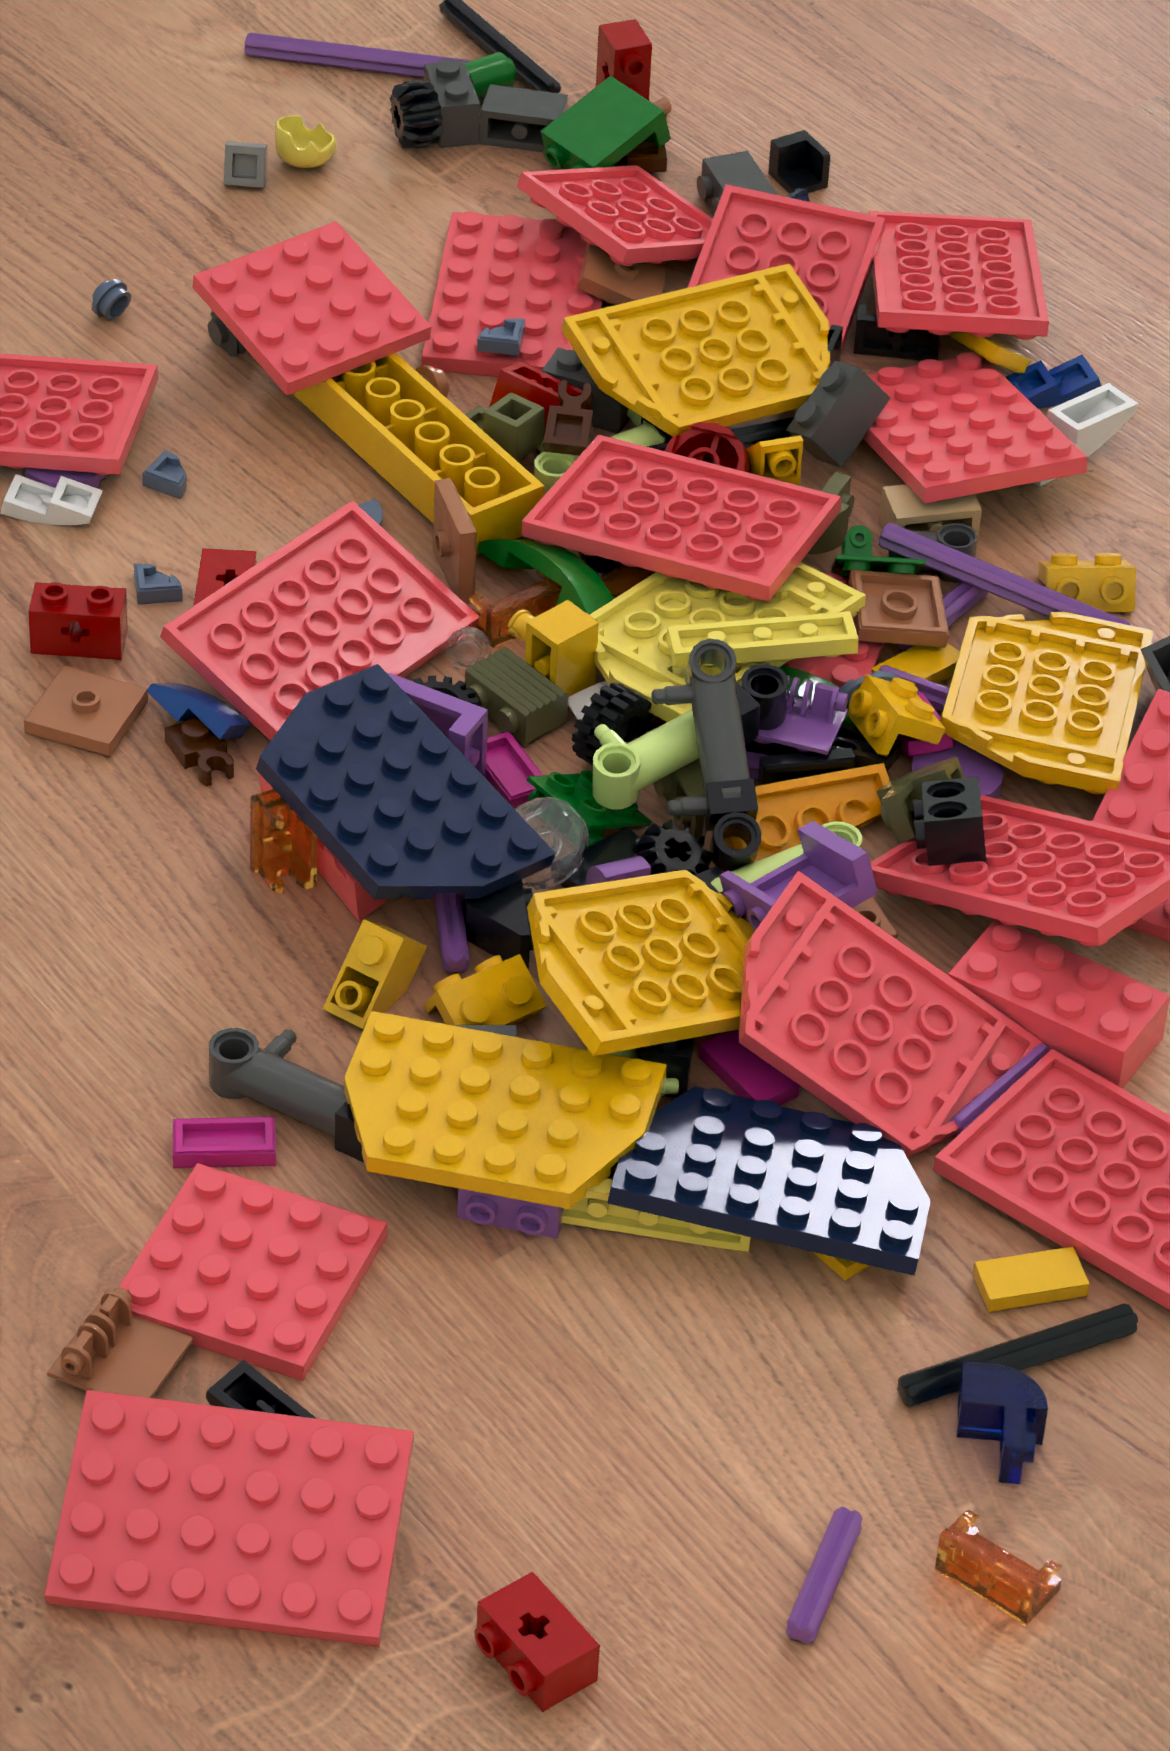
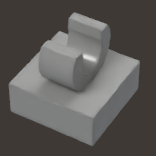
M227 141L225 144L224 185L264 188L266 185L268 144Z

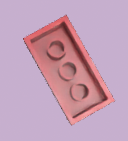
M994 919L948 973V976L1043 1041V1044L1048 1045L1050 1050L1054 1049L1122 1089L1163 1038L1170 995L1020 928L1004 925L997 919Z

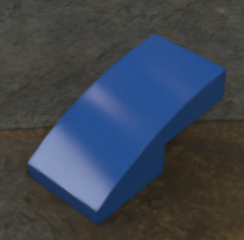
M1083 354L1050 370H1047L1040 360L1027 366L1024 373L1015 372L1005 377L1036 408L1058 406L1101 386L1099 377Z
M154 683L146 690L177 722H184L198 717L219 739L242 738L252 725L227 703L207 692L188 685Z

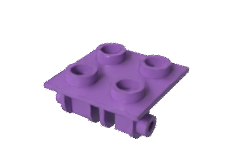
M787 676V677H788V687H789L790 676ZM794 677L789 695L787 696V710L784 722L771 730H759V735L753 741L762 744L777 743L794 747L799 752L812 751L828 755L848 714V709H846L848 694L841 693L840 687L817 683L812 701L814 682L808 680L803 698H798L800 678Z

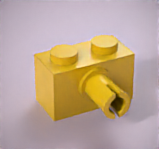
M566 600L537 617H534L526 609L517 611L511 617L508 623V627H510L508 633L525 644V662L567 692L568 697L596 684L597 666L595 665V649L598 646L599 622L590 614L585 613L572 602Z

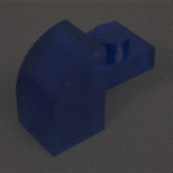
M963 1361L958 1392L956 1437L999 1441L998 1482L1020 1484L1023 1462L1033 1463L1035 1444L1043 1445L1048 1413L1046 1396L1041 1387L1031 1377L1017 1369L999 1364Z

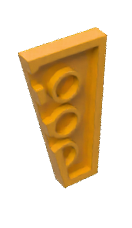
M884 763L755 786L758 805L755 821L759 824L762 833L761 843L754 862L801 844L797 829L811 821H815L821 826L833 821L845 822L860 829L882 818V804L877 791L890 782ZM730 836L724 839L725 844L734 850H741L747 847L746 843L739 837Z

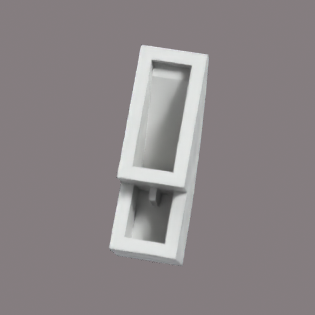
M1107 383L1049 409L1047 418L1089 457L1120 430L1137 412L1139 403ZM1054 479L1034 483L1041 487Z

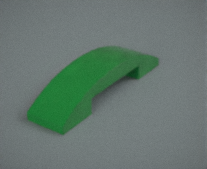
M491 539L479 542L477 551L502 568L536 569L562 586L557 604L569 600L585 613L591 614L614 599L604 582L589 565L572 552L560 546L546 545L540 541Z

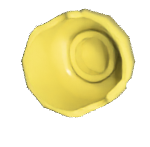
M299 115L284 116L275 122L276 153L288 165L302 169L316 168L325 164L335 154V136L325 131L323 124H318L315 129H308Z

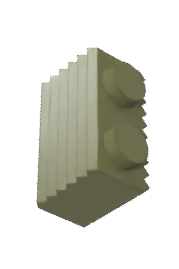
M503 646L501 651L496 650L494 655L489 654L486 659L482 658L480 662L476 661L473 666L468 665L466 668V690L472 688L475 692V698H478L479 706L488 709V717L491 723L495 722L502 733L509 731L517 741H520L522 746L567 722L568 693L507 647Z

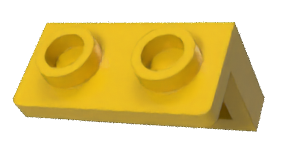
M1054 553L1051 554V561H1038V579L1045 584V587L1105 612L1134 611L1136 567L1127 560H1122V554L1097 553L1095 554V560L1078 561L1077 554Z
M866 674L860 688L855 690L851 696L848 717L877 754L887 756L898 734L936 745L939 744L946 729L933 714L934 708L919 697L916 686L901 678L894 677L890 682Z
M520 954L505 961L502 960L500 955L491 957L474 968L475 974L464 979L460 977L459 973L442 979L433 986L435 993L424 1004L428 1014L438 1010L445 1024L453 1026L513 1025L542 1012L547 1007Z

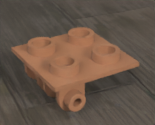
M115 1288L113 1291L105 1292L101 1301L87 1316L85 1322L78 1328L75 1336L64 1347L60 1356L48 1370L47 1376L85 1391L92 1390L153 1398L193 1343L194 1337L132 1315V1296L123 1288Z

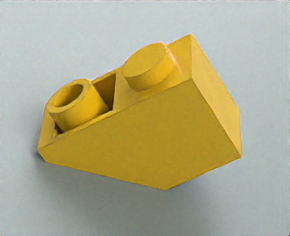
M801 435L761 441L747 448L746 451L751 464L750 473L800 486L804 441Z
M363 919L322 1009L364 1029L371 1011L385 1013L408 990L427 945L388 926Z

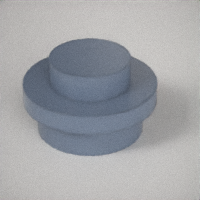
M120 279L101 283L92 295V311L100 317L105 316L109 320L120 316L131 301V294L127 291L126 284Z

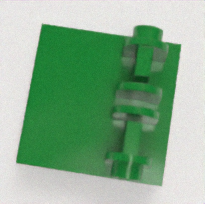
M857 525L848 530L842 544V554L835 555L831 570H841V576L849 578L851 570L920 575L926 565V559L872 556V534L865 526Z
M584 770L577 774L552 772L549 775L527 777L526 781L536 788L528 797L531 811L550 824L552 828L559 830L562 836L568 837V840L580 850L604 839L602 835L605 829L650 826L653 822L637 810L638 805L636 803L624 809H609L598 804L593 797L592 771Z

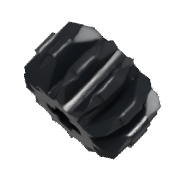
M420 80L405 81L403 84L395 85L390 96V112L392 114V124L395 128V136L398 138L399 143L402 147L417 149L437 144L443 132L441 125L443 118L441 115V105H439L438 93L434 90V86L430 81Z
M672 819L664 823L662 827L655 823L647 827L644 834L636 839L631 853L633 857L641 856L649 863L651 867L650 875L679 870H687L696 875L710 869L709 865L712 862L713 855L712 852L703 849L705 836L693 837L690 834V824L681 830L677 829Z

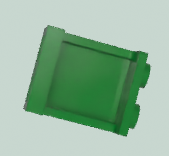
M612 76L605 79L540 131L545 147L543 153L546 160L554 168H561L563 170L612 167L645 139L658 148L671 139L664 110Z

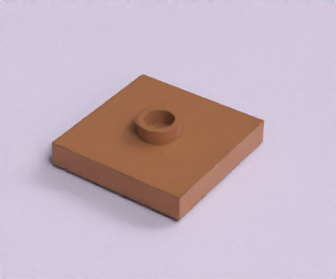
M587 243L577 288L613 305L660 295L663 290L667 265L664 263L652 264L644 262L634 263L630 267L614 263L610 259V255L600 247Z
M450 478L435 480L433 552L451 591L465 604L473 603L475 599L477 532L453 481Z
M862 570L850 571L848 586L866 594V605L860 608L857 615L853 617L859 638L858 641L933 647L947 646L949 632L939 577Z
M63 665L25 718L24 732L110 757L148 702V692L146 691L148 688Z

